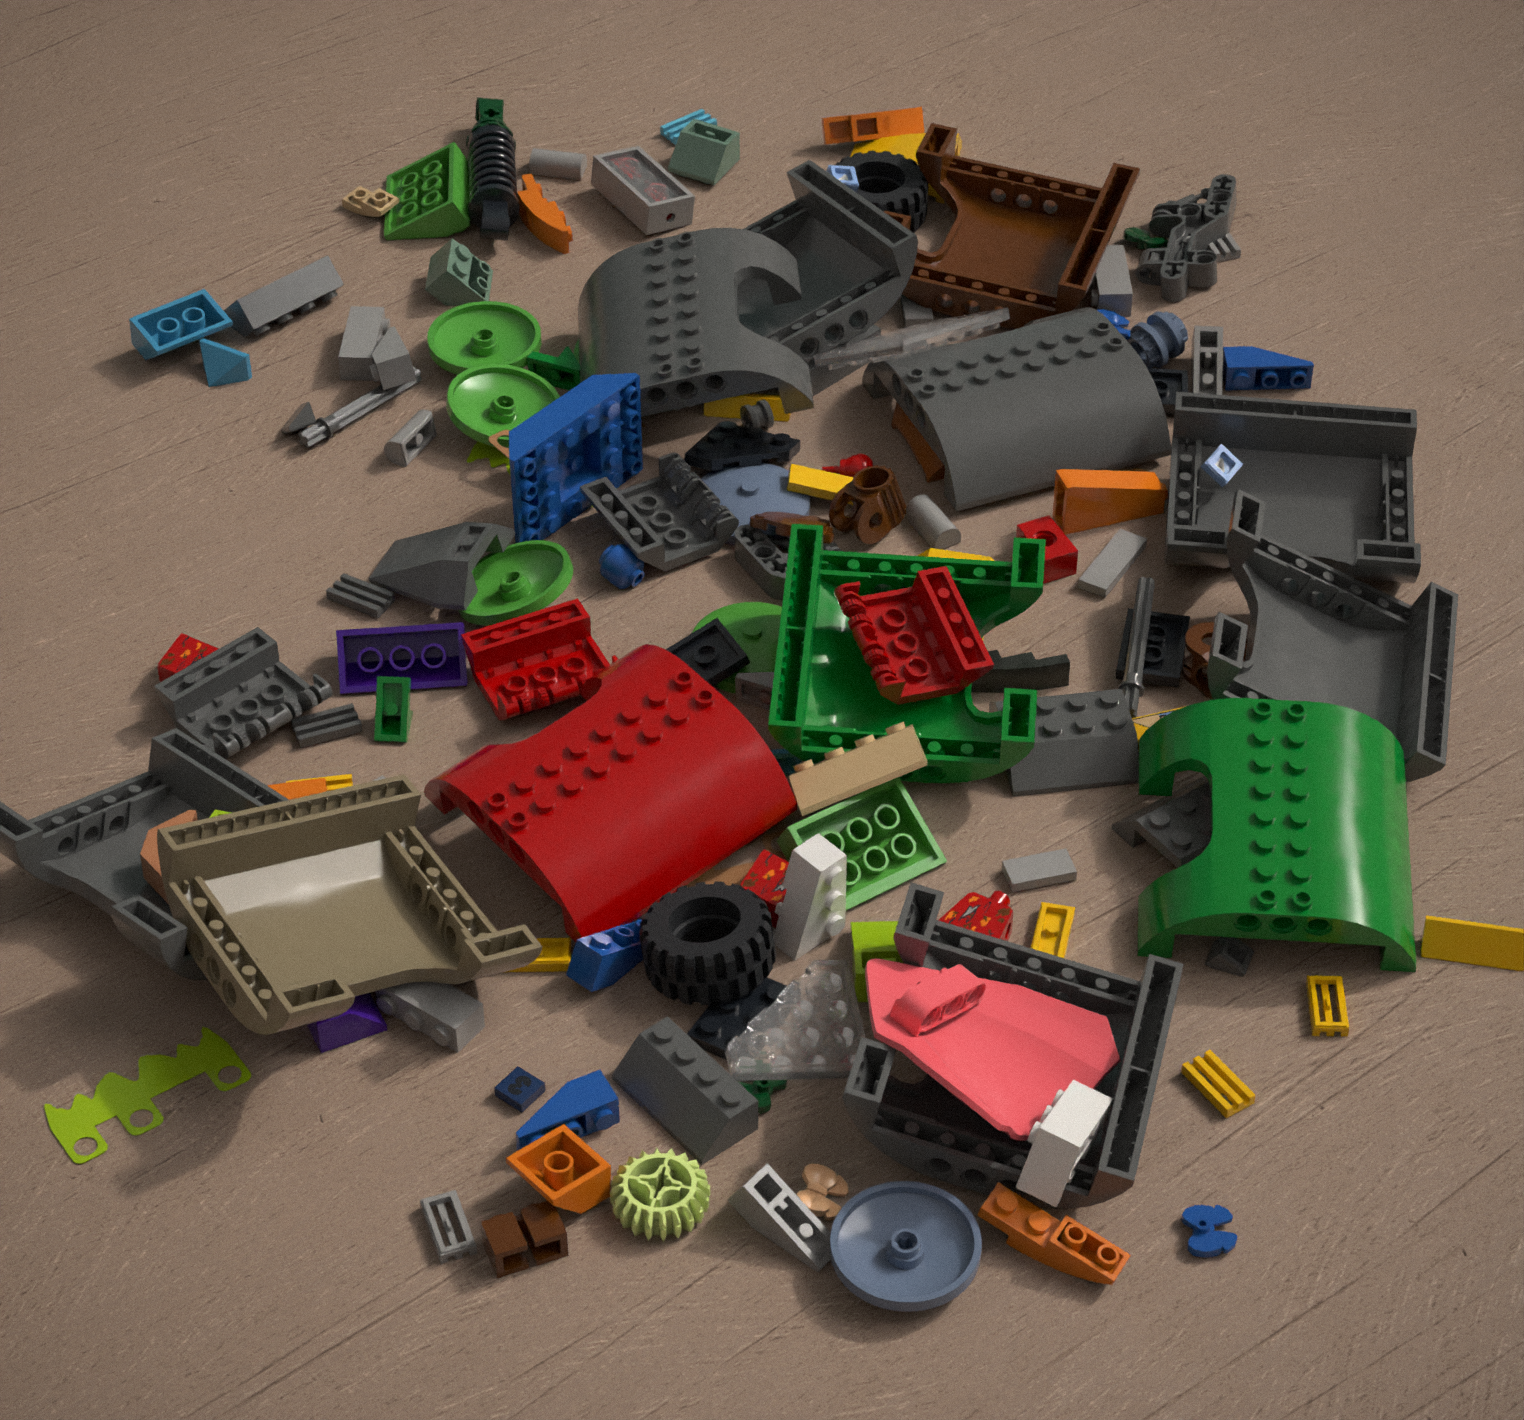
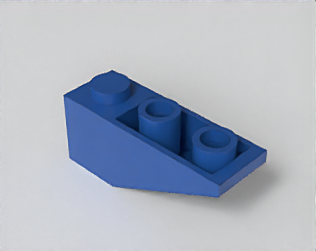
M1253 346L1223 347L1222 379L1225 391L1311 388L1314 367L1311 361Z
M642 919L577 939L566 976L590 992L614 985L643 960L639 935Z
M597 1070L568 1081L516 1132L517 1151L563 1124L581 1138L620 1123L619 1099L602 1071Z

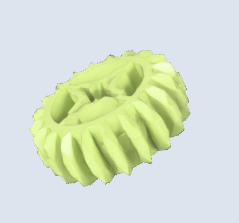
M656 1147L653 1154L648 1155L642 1150L639 1159L629 1156L626 1162L627 1165H619L617 1175L613 1176L611 1181L610 1203H612L615 1218L620 1219L623 1229L631 1227L634 1236L644 1232L648 1241L653 1235H660L664 1241L667 1234H673L679 1239L682 1229L692 1232L694 1223H702L704 1213L709 1208L710 1185H708L705 1170L700 1169L697 1160L689 1161L686 1152L675 1156L672 1148L667 1153H660Z

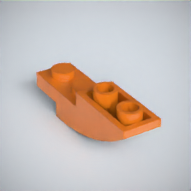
M922 107L821 118L824 144L925 133Z
M532 173L521 175L522 191H517V197L520 207L519 216L523 223L544 244L563 254L569 253V242L573 241L570 225L566 226L564 211H559L555 201L548 202L547 198H543L540 183L536 184Z
M999 1182L977 1214L980 1218L1009 1235L1006 1241L1007 1245L1047 1266L1081 1279L1113 1285L1131 1256L1070 1216L1066 1215L1061 1222Z

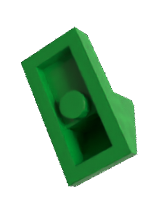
M566 346L559 357L532 351L527 357L528 370L544 378L553 387L570 391L580 384L581 366L569 346Z
M377 676L374 741H408L413 711L410 710L411 678Z

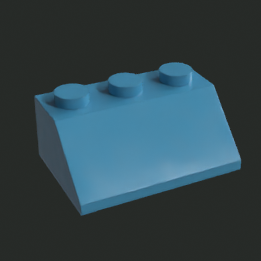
M205 289L129 318L132 345L145 360L233 326V321Z

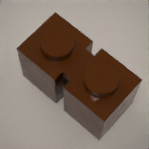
M549 1201L530 1204L520 1209V1214L515 1216L512 1211L481 1221L483 1247L497 1279L529 1269V1262L524 1253L528 1248L536 1266L569 1256L567 1231L556 1207Z

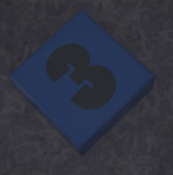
M519 1066L494 1087L497 1098L522 1113L546 1091L545 1082Z

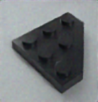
M732 421L719 422L685 453L684 461L689 466L710 471L722 470L723 465L736 462L738 467L761 465L762 460H769L771 458H776L778 463L788 462L800 451L801 440L791 438L790 435L784 433L772 434L764 432L763 429L758 427L746 428L737 426Z

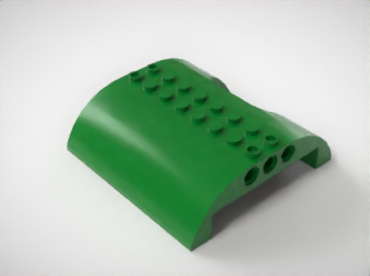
M792 524L768 730L774 739L798 759L804 762L812 759L813 764L826 760L824 754L842 747L844 752L856 748L855 741L873 734L874 738L878 739L887 735L885 729L900 722H904L906 727L913 724L927 758V766L899 777L901 781L969 782L999 774L1019 763L1034 748L1037 690L1004 688L1003 711L991 713L979 711L974 706L971 696L972 683L957 694L897 705L880 695L871 675L873 668L865 662L864 656L861 654L852 634V630L849 628V618L842 612L841 606L834 595V590L842 584L858 581L861 584L858 592L859 596L909 588L913 586L918 571L947 566L981 638H983L986 633L996 626L1025 612L1042 595L1046 539L1014 537L1012 562L828 551L823 550L822 525Z
M1226 698L1195 703L1175 710L1156 721L1144 732L1139 739V795L1172 796L1176 772L1187 770L1201 772L1208 779L1211 789V841L1203 853L1191 862L1157 878L1138 896L1137 956L1148 957L1149 954L1162 958H1172L1175 934L1378 945L1380 970L1416 971L1404 751L1390 730L1364 713L1329 703Z

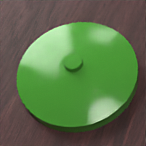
M479 301L454 307L434 320L427 335L428 350L433 361L444 370L456 375L469 368L485 364H505L523 368L528 365L527 357L532 351H540L542 341L540 325L532 314L518 306L497 301Z
M485 364L469 368L452 380L447 392L446 410L451 421L460 431L478 442L494 446L489 442L490 436L502 430H512L560 396L548 381L529 370L505 364ZM503 435L498 437V444L509 448V436Z
M531 540L508 545L503 553H490L484 556L472 570L478 592L467 609L458 610L464 620L470 623L490 626L545 608L564 592L572 579L573 564L567 551L555 542Z
M762 602L736 603L719 608L699 621L692 633L718 618L750 660V664L719 682L714 687L736 694L735 677L738 673L775 671L781 606Z

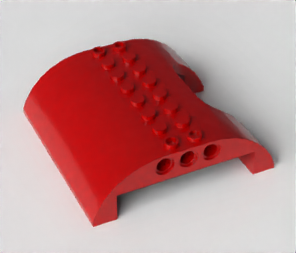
M645 644L639 646L587 679L580 690L581 696L587 701L537 734L511 744H489L483 746L431 779L425 785L424 795L444 815L458 807L562 907L566 934L575 942L577 939L632 923L645 914L654 902L659 903L663 895L668 892L671 894L675 893L677 888L689 884L797 810V802L783 770L753 725L729 700L690 666L668 650L656 645Z

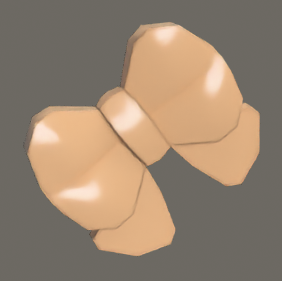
M810 1163L802 1172V1178L807 1187L805 1190L799 1191L797 1196L815 1216H824L826 1221L834 1220L842 1207L826 1198V1195L845 1197L849 1193L848 1184L841 1175H836L832 1169L821 1164Z

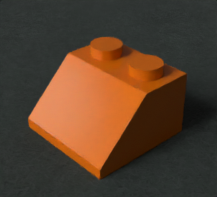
M565 1124L506 1157V1163L553 1206L582 1214L610 1197L611 1165Z

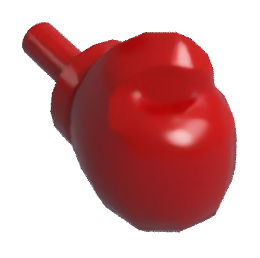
M860 453L852 455L847 459H841L840 466L822 467V471L854 477L860 470L874 465L868 455Z

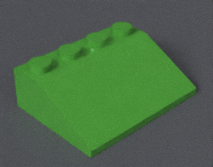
M455 142L387 176L386 192L398 197L399 203L385 213L384 237L386 240L448 237L454 233H460L470 226L468 214V160Z
M899 777L863 791L788 826L776 840L788 862L790 861L793 849L818 833L847 855L846 911L947 862Z

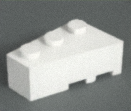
M819 833L793 849L782 885L787 889L784 902L777 903L775 913L779 915L776 929L773 928L775 945L794 961L831 936H836L845 927L847 855Z
M1075 1080L1071 1082L1066 1091L1059 1089L1052 1105L1046 1107L1040 1122H1035L1027 1141L1032 1143V1147L1016 1188L1057 1207L1067 1182L1071 1183L1076 1172L1073 1169L1080 1159L1084 1160L1099 1134L1113 1099Z

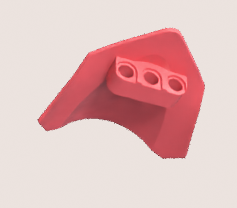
M878 958L870 959L866 964L867 998L874 1038L901 1051L958 1100L979 1114L997 1130L1004 1131L1014 1140H1028L1035 1122H1040L1046 1107L1052 1105L1059 1089L1066 1091L1073 1080L1095 1089L1120 1062V1056L1108 1018L1101 1014L1063 1002L1021 985L978 978L961 964L950 969L943 968L940 971Z

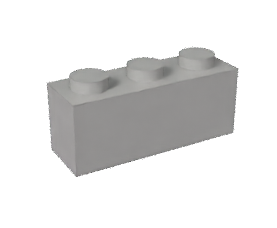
M1108 245L1088 290H1091V306H1096V310H1110L1123 317H1131L1133 291L1124 245Z
M351 306L338 355L341 380L374 381L369 367L374 364L371 354L390 328V319H385L384 307Z
M412 982L375 991L377 1007L382 1012L397 1017L411 1029L423 1032L433 1038L439 1045L447 1046L457 1053L485 1027L483 1003L447 983Z

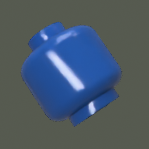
M626 544L611 545L600 556V574L618 589H625L630 585L635 587L644 578V561L638 559Z

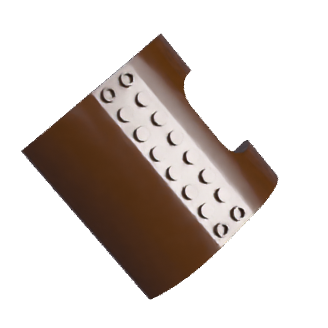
M931 123L916 151V159L927 182L954 212L956 219L943 245L937 251L926 252L917 248L914 268L902 295L923 307L931 308L939 313L951 315L959 319L964 318L981 322L985 325L1005 328H1022L1032 320L1069 312L1076 308L1087 293L1140 174V168L1113 163L1102 188L955 156L957 128ZM884 210L887 215L910 230L911 216Z

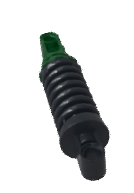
M477 97L475 121L477 122L466 138L469 176L468 214L472 222L480 228L481 239L508 241L509 227L515 223L520 211L516 183V141L513 138L511 129L503 122L504 100Z

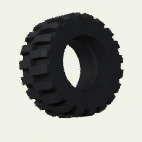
M868 151V153L864 154L861 152L854 153L852 157L842 158L840 163L837 162L835 164L837 166H854L859 184L857 193L880 210L911 216V232H916L926 220L928 182L919 165L910 158L905 159L904 155L898 153L896 155L891 154L889 151H883V153Z
M714 881V884L699 882L695 883L696 886L688 888L685 885L677 888L675 893L671 894L668 892L661 897L659 903L654 902L640 924L639 935L647 978L651 981V985L667 998L674 1001L678 998L683 1004L692 1005L693 1002H697L701 1006L711 1005V1002L720 1001V1004L730 1002L731 998L736 996L741 998L748 994L749 989L755 990L759 987L764 978L766 979L770 974L776 961L771 913L768 911L766 903L749 889L744 891V888L740 885L732 883L729 886L724 882Z

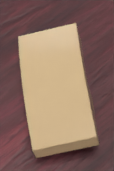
M362 186L357 187L342 199L343 208L369 217L383 216L399 203L398 197L380 188L371 192Z

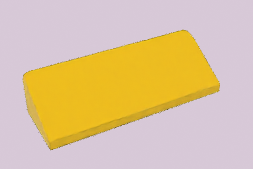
M749 393L704 403V416L741 419L740 408L743 405L749 404L753 406L756 405L757 401L763 399L769 403L774 421H789L791 413L785 414L780 395Z
M1426 915L1421 938L1420 955L1423 958L1524 971V929Z

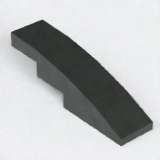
M998 650L988 651L994 667L972 683L971 692L1004 693V688L1044 690L1069 686L1070 661L1066 654L1036 660L1032 652L1001 658Z

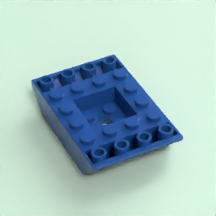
M636 373L592 375L509 431L515 543L544 540L591 507L590 502L580 492L579 486L607 477L617 489L643 470L640 375Z

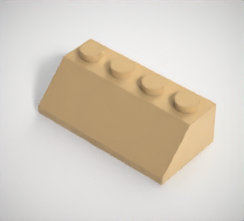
M900 722L886 728L887 735L875 739L873 734L855 741L856 748L844 752L843 748L839 747L825 753L826 760L813 764L812 759L793 766L795 772L789 775V779L802 816L927 766V758L913 724L906 727L904 722Z

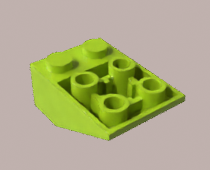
M898 921L850 922L855 1002H868L865 967L870 959L878 958L903 963L893 939Z

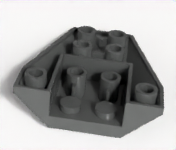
M464 522L396 540L369 577V581L371 584L439 609L466 610L478 592L472 570L484 552L503 553L515 536V531L512 528L493 523Z

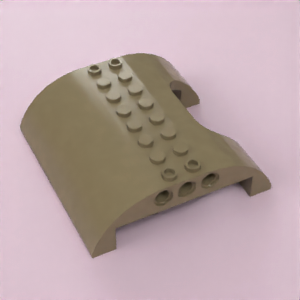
M405 774L158 829L157 832L160 870L173 918L188 927L185 945L231 1013L245 1027L258 1034H273L340 1016L352 1006L355 996L412 982L459 984L521 968L533 962L541 954L542 945L525 924L500 931L495 929L416 829L415 821L421 794Z

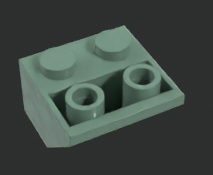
M693 119L680 132L668 171L679 174L682 177L702 181L705 184L715 185L740 160V132Z
M452 238L430 257L425 290L446 306H459L472 302L489 301L493 270L485 261L479 260L470 253L465 245L459 244Z

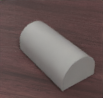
M533 148L530 155L529 170L532 175L581 180L587 167L586 154Z
M419 410L385 444L384 452L392 463L406 467L434 439L437 433L432 411Z
M918 495L909 501L905 509L907 512L905 518L931 548L943 549L961 542V532L929 496Z

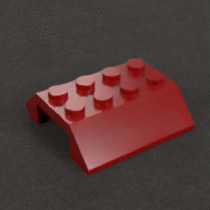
M947 566L918 571L913 586L909 588L859 596L858 592L861 584L858 581L842 584L834 590V595L841 606L842 612L849 618L848 625L852 630L861 654L864 656L863 658L867 665L873 668L871 675L880 695L897 705L957 694L994 667V663Z
M578 598L461 634L474 680L499 721L581 695L580 690L586 680L610 665L591 636L590 616ZM616 655L612 656V663L618 660Z

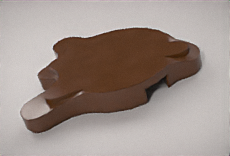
M764 512L751 516L749 521L751 527L765 531L768 530L769 524L776 526V534L790 537L792 524L822 525L823 543L831 544L834 539L830 521L817 516H804L787 512Z

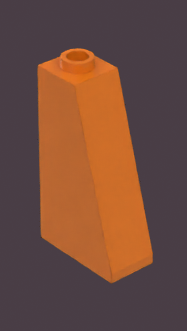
M1059 469L1056 470L1053 519L1063 533L1067 535L1164 513L1165 500L1168 498L1167 487L1163 482H1160L1154 472Z

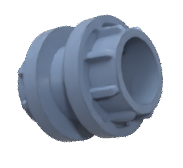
M1156 311L1147 318V323L1140 322L1133 326L1130 338L1127 340L1141 357L1147 368L1156 366L1160 369L1168 363L1169 357L1176 358L1184 352L1185 342L1188 341V332L1184 323L1175 314L1166 311L1164 313Z

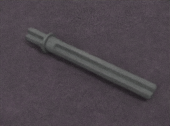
M413 367L417 380L383 390L382 386L379 385L329 416L316 419L317 422L298 434L301 438L299 440L300 444H304L306 448H309L323 439L332 438L333 433L420 382L422 379L421 371Z
M1140 577L1138 579L1123 682L1119 684L1118 688L1123 691L1132 718L1137 717L1139 697L1144 694L1142 674L1155 581L1151 577Z

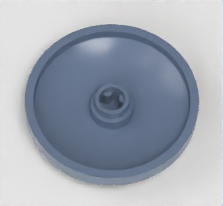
M737 463L723 466L722 470L711 471L701 478L720 499V506L725 505L739 520V526L750 525L751 516L764 512H787L809 516L810 495L788 491L789 471L776 465L761 463V465L738 467ZM770 524L768 525V530H762L765 535L770 534L775 539L783 540L784 537H787L777 535L776 526ZM734 533L725 544L735 546Z
M895 1181L878 1184L863 1190L852 1197L841 1208L831 1229L830 1256L834 1270L841 1282L860 1299L888 1310L903 1312L922 1311L941 1306L953 1300L971 1284L977 1274L981 1261V1232L971 1211L952 1194L925 1183Z

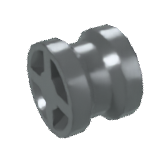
M765 399L757 401L756 405L751 406L747 404L740 408L744 427H763L767 429L774 425L772 409Z

